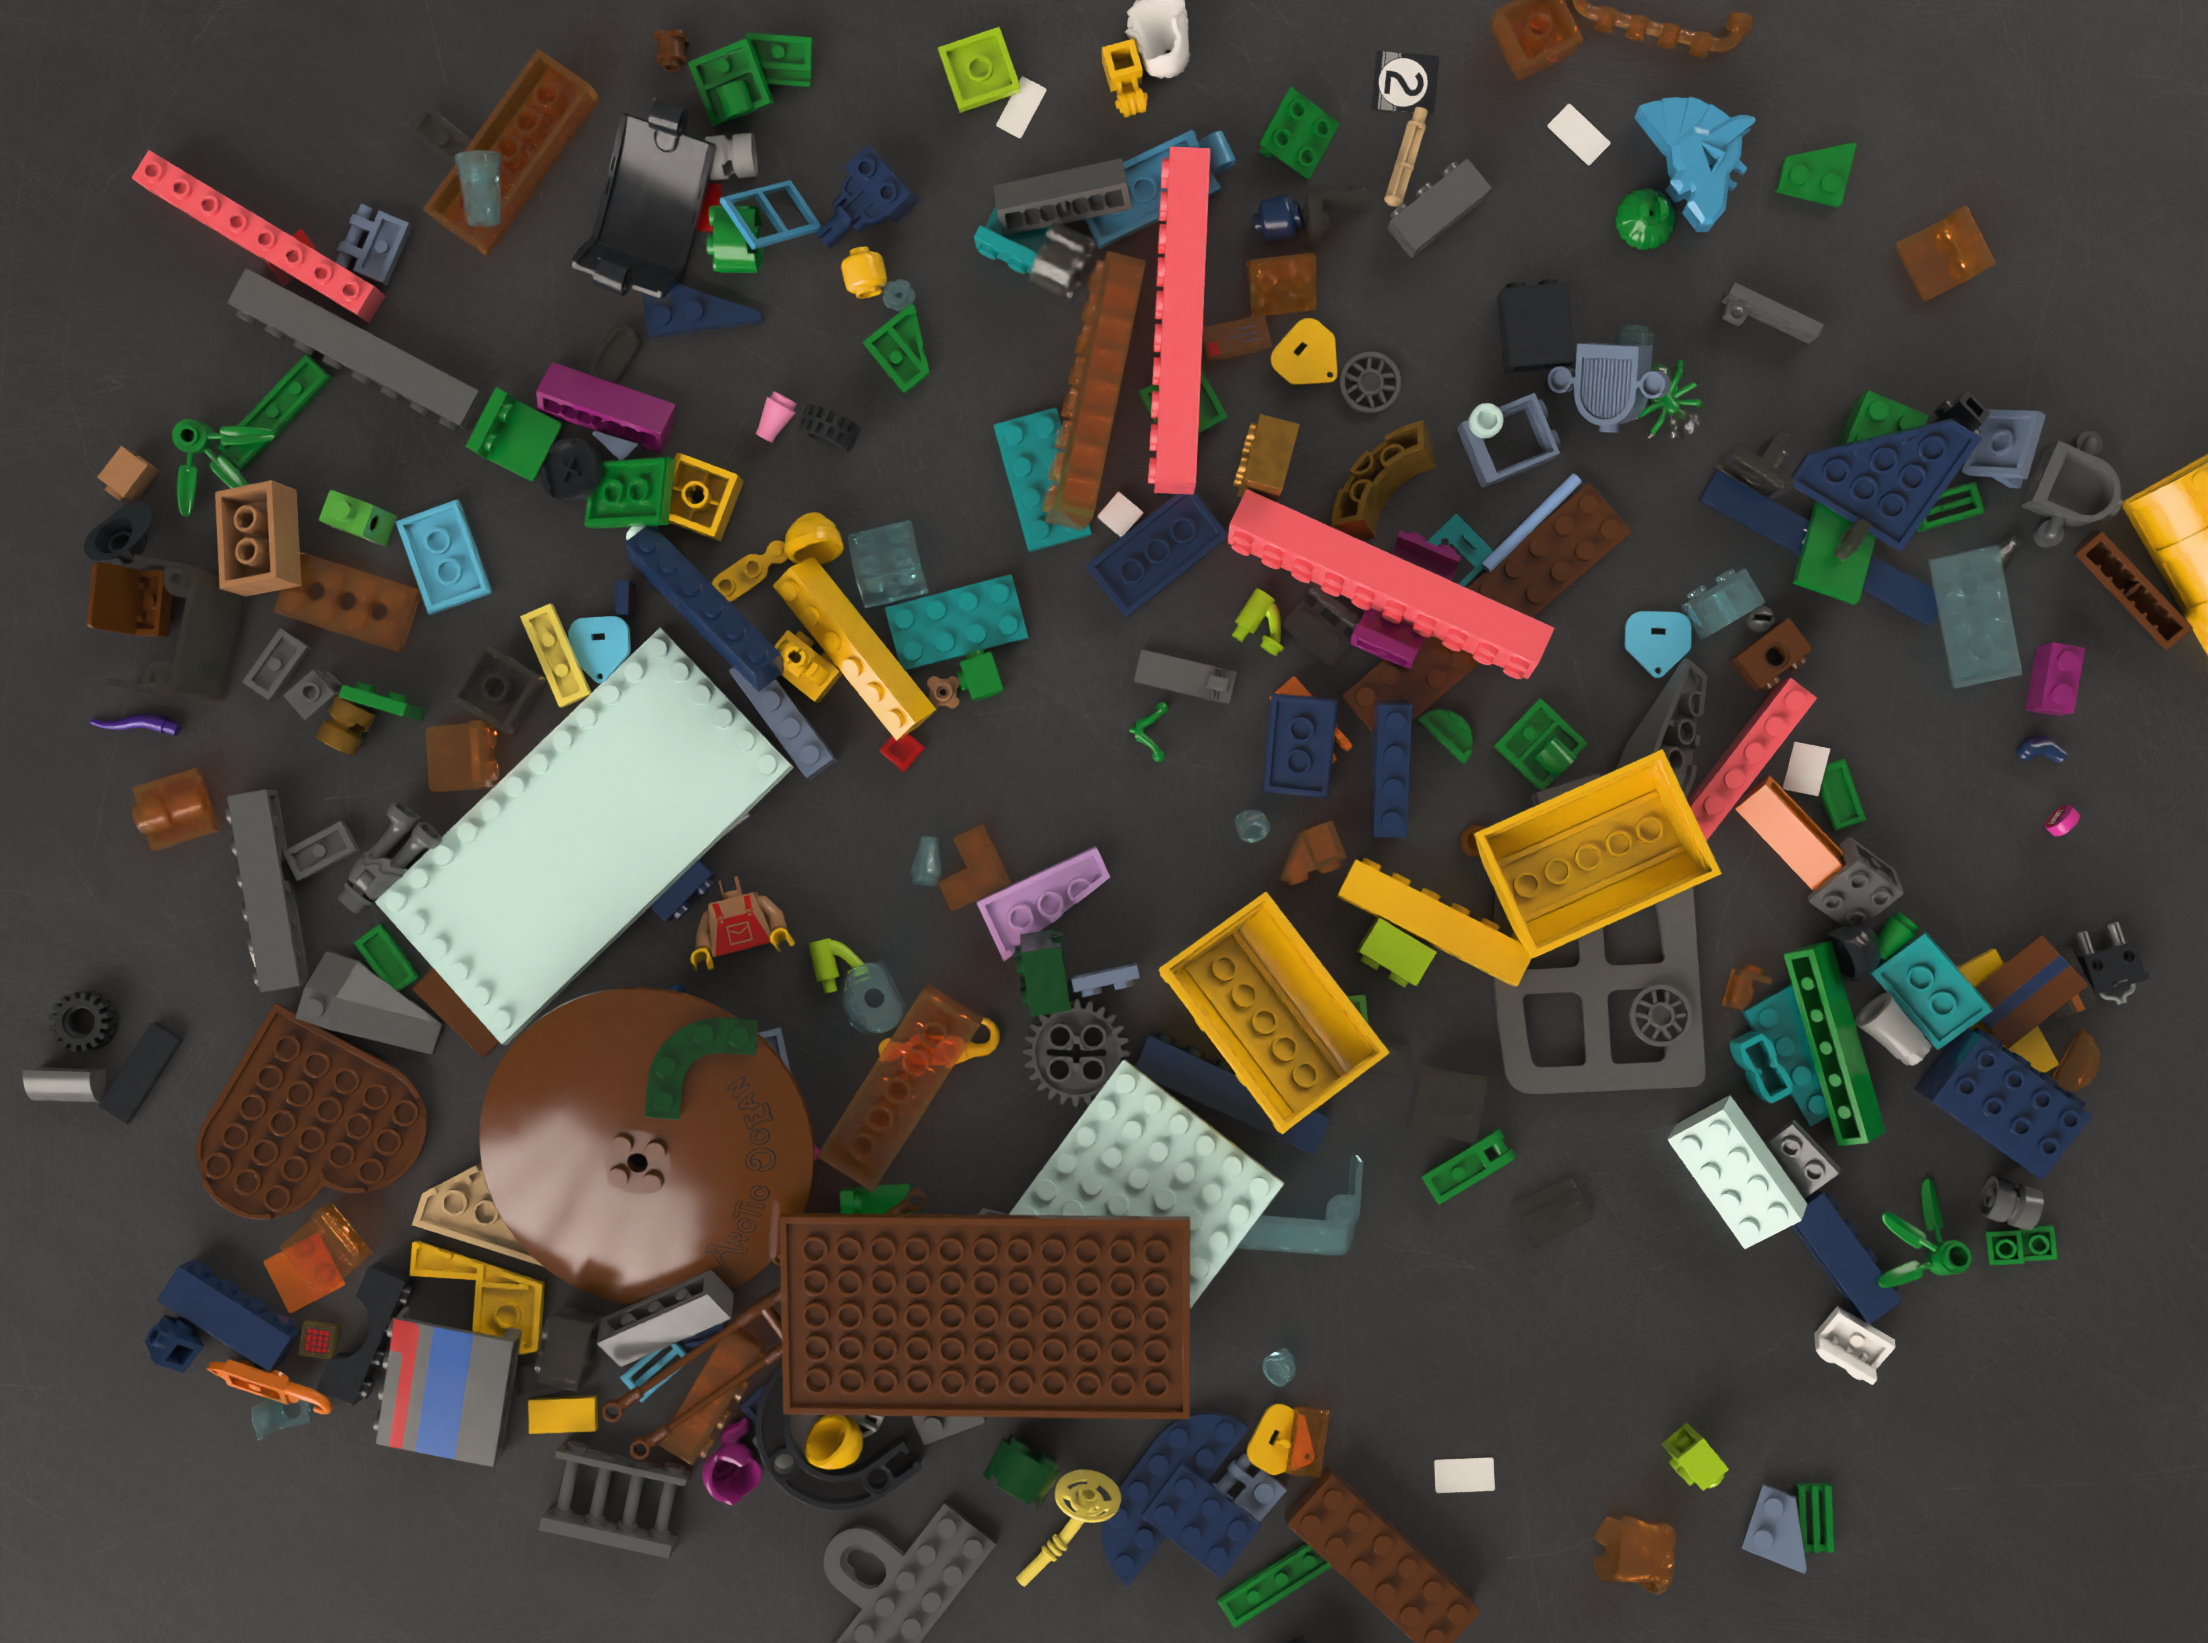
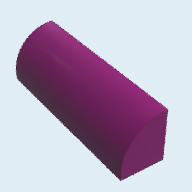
M553 362L536 390L539 412L597 432L637 443L641 447L661 454L668 441L674 422L676 404Z

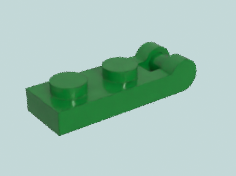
M1500 1128L1488 1132L1479 1140L1420 1175L1438 1205L1516 1158L1512 1148H1507L1502 1140L1504 1135ZM1492 1147L1496 1156L1489 1160L1484 1150Z

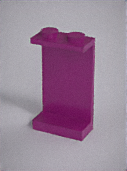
M1412 531L1408 533L1399 532L1392 555L1452 581L1461 556L1457 555L1453 548L1443 544L1433 545L1426 542L1425 537ZM1370 608V610H1365L1360 623H1357L1350 644L1411 670L1426 637L1413 632V626L1402 621L1400 624L1391 623L1382 617L1381 612Z

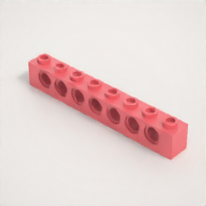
M148 150L132 176L133 180L150 192L367 323H370L386 297L372 284Z

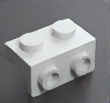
M1838 1306L1814 1333L1816 1352L1822 1359L1829 1363H1836L1846 1369L1852 1377L1858 1380L1863 1379L1871 1385L1877 1381L1876 1369L1896 1347L1895 1339Z

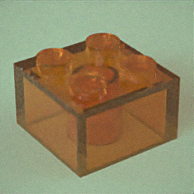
M1515 0L1496 9L1489 23L1517 82L1576 54L1584 41L1564 0Z

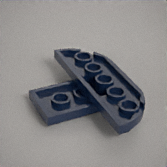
M1199 1413L1190 1415V1419H1177L1173 1421L1153 1440L1118 1486L1121 1493V1503L1118 1511L1114 1516L1103 1521L1102 1543L1106 1559L1115 1575L1123 1584L1128 1587L1166 1537L1219 1579H1222L1261 1528V1522L1208 1481L1249 1429L1247 1424L1223 1413Z

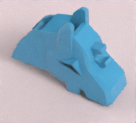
M1693 97L1662 98L1660 101L1640 105L1634 118L1659 151L1666 157L1668 175L1671 180L1665 192L1674 203L1686 199L1687 204L1682 214L1696 232H1709L1726 210L1728 190L1733 191L1738 184L1731 180L1730 174L1738 172L1743 176L1747 170V167L1739 159L1741 157L1742 138L1750 131V127L1756 121L1755 118L1749 115H1738L1730 118L1714 105H1708L1702 100Z

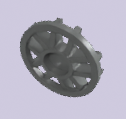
M1378 352L1357 354L1346 363L1340 375L1342 398L1352 409L1363 413L1375 414L1387 409L1394 403L1401 389V376L1396 364L1389 357ZM1367 358L1366 370L1356 362ZM1372 358L1381 360L1378 370L1371 369ZM1384 363L1388 364L1393 373L1381 374ZM1350 367H1353L1360 373L1358 378L1347 373ZM1395 378V386L1384 385L1385 379ZM1345 379L1355 383V385L1346 390ZM1358 389L1361 395L1353 401L1349 394ZM1382 391L1394 393L1390 400L1386 401ZM1378 395L1382 405L1375 407L1372 396ZM1367 397L1369 408L1358 404Z
M1664 984L1652 985L1640 991L1632 1000L1630 1011L1628 1012L1635 1035L1647 1044L1658 1047L1670 1046L1682 1040L1690 1030L1693 1018L1692 1008L1686 996L1675 987ZM1662 989L1663 1001L1657 1002L1656 990ZM1649 992L1651 1004L1641 1000ZM1669 992H1672L1680 999L1669 1004ZM1683 1003L1686 1012L1675 1014L1673 1007ZM1638 1004L1648 1008L1646 1015L1636 1013ZM1636 1017L1646 1019L1640 1028L1637 1025ZM1686 1017L1683 1029L1676 1023L1675 1019ZM1651 1025L1654 1027V1030L1648 1038L1643 1032ZM1671 1025L1679 1033L1674 1038L1671 1037L1667 1030ZM1660 1031L1667 1041H1655Z

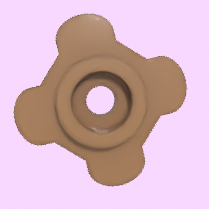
M932 676L928 679L927 686L930 688V697L928 699L935 708L948 706L950 709H954L959 705L960 701L957 698V688L960 685L959 680L954 676H950L948 679H939L936 676ZM942 689L946 690V695L944 696L940 694Z

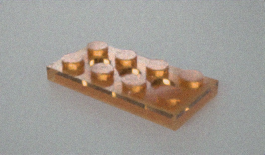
M300 552L302 586L280 590L274 613L400 653L403 652L421 597L419 589ZM321 583L324 586V595L321 599L313 601L309 595V590L313 584ZM346 593H353L356 598L354 607L350 610H343L340 604L342 596ZM383 602L387 607V614L383 619L375 620L371 614L372 608L375 604Z

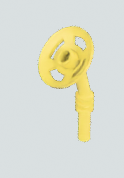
M1086 1469L1068 1472L1059 1479L1055 1488V1500L1059 1508L1070 1516L1071 1519L1059 1535L1054 1534L1052 1536L1053 1540L1049 1539L1047 1545L1044 1544L1041 1547L1042 1552L1016 1577L1022 1586L1025 1587L1050 1561L1055 1562L1057 1556L1060 1557L1063 1554L1062 1550L1066 1551L1068 1549L1067 1544L1084 1522H1101L1116 1514L1121 1503V1493L1112 1479L1100 1472ZM1076 1482H1087V1484H1079L1071 1489L1068 1488L1069 1485ZM1099 1486L1108 1492L1111 1497L1110 1501L1103 1500L1102 1495L1097 1491ZM1063 1498L1070 1501L1072 1508L1076 1512H1073L1071 1509L1067 1507Z

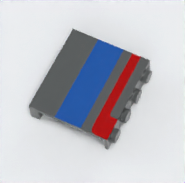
M405 1307L396 1317L392 1318L388 1326L387 1336L391 1338V1343L383 1359V1368L387 1369L386 1378L382 1381L378 1392V1399L382 1400V1405L374 1421V1430L378 1431L376 1444L494 1467L504 1453L523 1330L509 1327L502 1337L412 1320L409 1318L410 1308Z

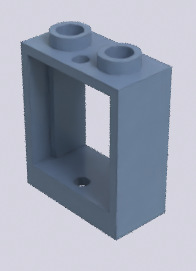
M1535 393L1498 408L1503 414V419L1525 410L1542 451L1537 456L1496 472L1483 438L1477 437L1472 433L1469 427V420L1462 422L1457 428L1482 489L1549 462L1560 454L1561 442L1555 430H1550L1546 418H1548L1547 408L1543 400L1537 399Z

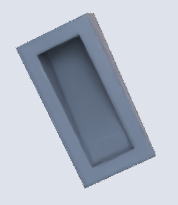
M597 431L592 433L619 460L632 459L642 449L639 444Z

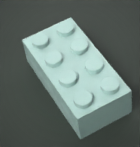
M1731 1095L1675 1124L1667 1140L1744 1249L1802 1221L1807 1207L1806 1201Z

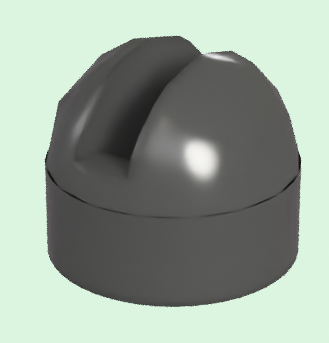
M1757 606L1751 609L1746 616L1747 626L1756 633L1768 631L1775 622L1773 611L1766 606ZM1755 615L1768 616L1769 621L1754 620Z

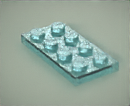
M1996 544L1928 559L1952 687L1956 689L2022 675L1999 546Z

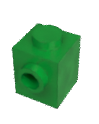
M979 649L965 655L966 660L960 662L962 670L956 673L962 691L969 689L973 702L1005 692L991 652L984 653L983 649Z

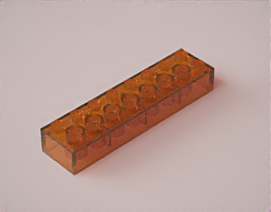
M1107 251L1102 261H1096L1094 271L1092 270L1090 273L1087 290L1092 292L1089 294L1088 301L1084 303L1081 314V321L1086 322V324H1083L1081 333H1078L1074 353H1078L1079 356L1076 357L1075 364H1072L1068 377V384L1073 385V387L1070 388L1068 396L1064 398L1061 416H1065L1066 420H1063L1062 427L1058 429L1054 447L1060 449L1056 453L1055 460L1052 459L1048 473V479L1053 480L1052 485L1050 484L1048 492H1045L1041 511L1046 512L1044 522L1083 531L1093 519L1145 269V260Z

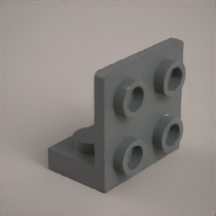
M1849 836L1840 844L1844 856L1842 861L1845 866L1812 892L1808 899L1812 905L1842 926L1858 925L1863 927L1901 897L1904 892L1896 870Z

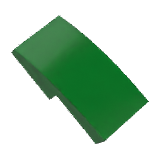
M2052 1224L2036 1225L2030 1231L2018 1227L1985 1231L1989 1265L2024 1264V1261L2058 1259L2055 1230Z

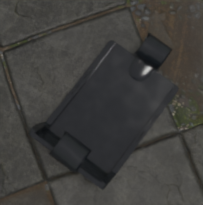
M656 97L653 98L655 101L650 110L649 120L628 113L621 115L592 235L571 259L572 268L593 275L594 286L621 296L626 295L632 288L658 298H664L683 278L699 226L716 151L714 143L686 134L687 108Z

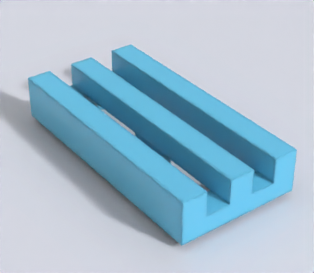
M676 1342L671 1345L673 1349L635 1382L631 1379V1376L662 1349L641 1358L620 1378L630 1390L636 1386L640 1387L675 1355L678 1354L682 1358L688 1352L684 1349L685 1346L682 1342ZM675 1373L644 1393V1397L640 1399V1402L642 1403Z

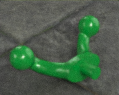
M1165 702L1158 703L1153 714L1138 719L1136 727H1130L1129 729L1130 733H1135L1137 742L1145 744L1153 751L1152 758L1156 762L1163 761L1165 753L1145 734L1147 726L1168 712L1169 708Z

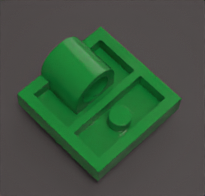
M749 38L742 39L688 62L712 127H718L774 103Z
M1539 698L1493 747L1539 791H1543L1573 763L1576 756L1588 743Z

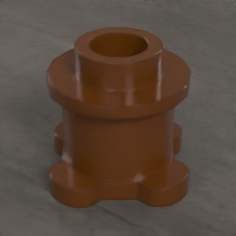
M680 29L673 31L656 30L653 32V38L657 39L659 54L655 56V62L661 65L663 70L680 71L682 66L688 64V57L685 56V46L689 45V38L686 37V32Z

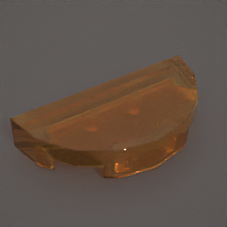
M2084 1030L2077 1032L2052 1076V1079L2059 1083L2058 1086L2066 1091H2077L2087 1086L2097 1075L2100 1066L2099 1048L2095 1040Z

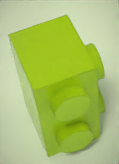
M1380 917L1375 918L1356 949L1358 953L1363 955L1360 959L1361 962L1376 971L1379 966L1390 971L1391 973L1388 978L1404 988L1408 983L1417 986L1437 953Z
M1687 1423L1661 1443L1673 1457L1668 1461L1669 1464L1689 1486L1696 1483L1703 1491L1707 1488H1713L1724 1479V1474L1729 1470L1705 1439Z

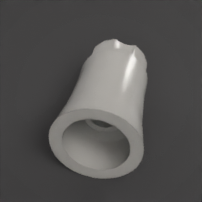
M1883 993L1872 999L1862 1008L1855 1019L1857 1027L1872 1036L1906 1066L1916 1065L1931 1050V1043L1924 1038V1034L1901 1010L1890 993Z

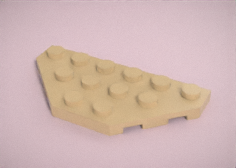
M482 1163L422 1193L412 1223L413 1226L543 1266L516 1240L504 1223L487 1187Z

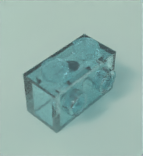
M1731 568L1715 578L1718 583L1707 590L1702 585L1687 594L1689 601L1682 604L1681 608L1700 639L1712 635L1766 603L1746 568L1737 573Z

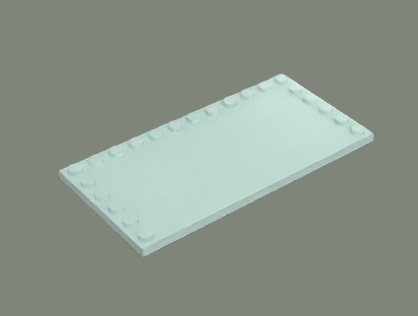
M659 628L605 682L598 686L441 838L442 841L436 848L429 849L375 903L502 1045H507L794 767L662 628Z

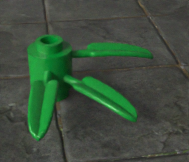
M192 419L178 422L173 429L172 439L177 448L188 453L187 464L180 465L178 471L177 499L179 512L182 516L189 517L194 505L198 469L196 466H193L194 454L206 453L212 460L210 468L231 489L246 486L249 483L224 455L216 456L211 450L215 439H220L223 445H244L272 441L275 439L276 434L270 429L248 426H223L220 428V433H214L212 428L204 422ZM194 433V438L191 441V434Z
M1926 1178L1922 1182L1921 1204L1925 1227L1929 1231H1934L1936 1243L1932 1244L1927 1241L1926 1234L1905 1220L1892 1213L1884 1212L1882 1221L1888 1229L1914 1248L1920 1249L1924 1245L1927 1247V1250L1925 1252V1263L1919 1264L1918 1261L1912 1260L1882 1274L1878 1279L1879 1286L1882 1288H1891L1919 1279L1923 1276V1270L1929 1269L1936 1275L1946 1276L1963 1273L1970 1266L1972 1256L1965 1244L1957 1240H1942L1940 1229L1943 1228V1220L1936 1190L1931 1178Z

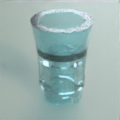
M467 151L454 155L460 177L464 211L467 212L468 225L473 227L497 226L501 223L500 211H502V154L493 151Z

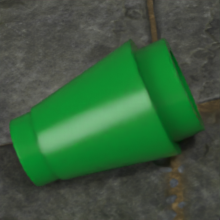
M1899 911L1893 917L1889 915L1877 936L1880 957L1885 961L1916 937L1914 933L1919 929L1916 924Z

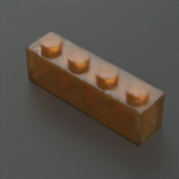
M740 1327L720 1340L673 1420L763 1358L761 1350L766 1343ZM745 1381L738 1384L672 1430V1434L658 1445L691 1465L694 1464L698 1456L705 1459L715 1442L710 1439L711 1434L715 1428L722 1430L732 1413L727 1410L732 1399L739 1401L749 1384Z

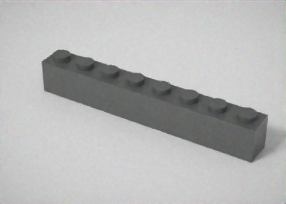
M245 268L227 302L237 309L235 315L252 325L255 324L256 320L266 325L264 331L281 340L284 339L285 335L296 340L293 346L309 355H312L314 350L324 355L322 361L337 370H341L343 366L353 370L351 377L368 386L372 381L381 385L380 392L396 401L401 396L410 400V408L425 416L429 412L440 416L438 422L455 432L458 427L469 432L487 399L479 390Z

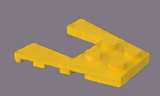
M422 1241L412 1242L410 1276L476 1280L473 1332L502 1337L509 1327L521 1329L523 1331L519 1354L535 1352L541 1348L545 1282Z

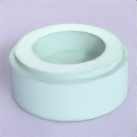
M1481 404L1470 414V430L1477 437L1491 438L1502 428L1503 414L1493 404Z

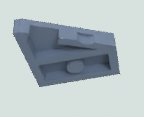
M1763 1484L1742 1549L1805 1574L1807 1565L1796 1496Z

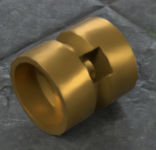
M337 695L328 711L331 719L323 721L315 737L339 751L356 756L363 742L361 733L369 731L377 715L353 701L339 698Z

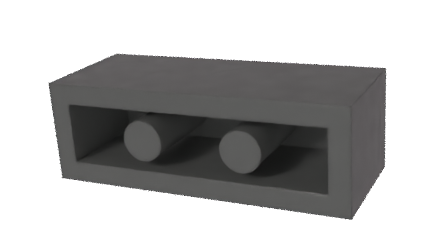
M1468 158L1459 165L1456 161L1450 164L1440 174L1443 177L1435 185L1431 182L1427 183L1415 194L1417 197L1415 201L1409 206L1405 202L1402 203L1390 214L1392 219L1387 229L1411 259L1483 202L1490 194L1492 187Z

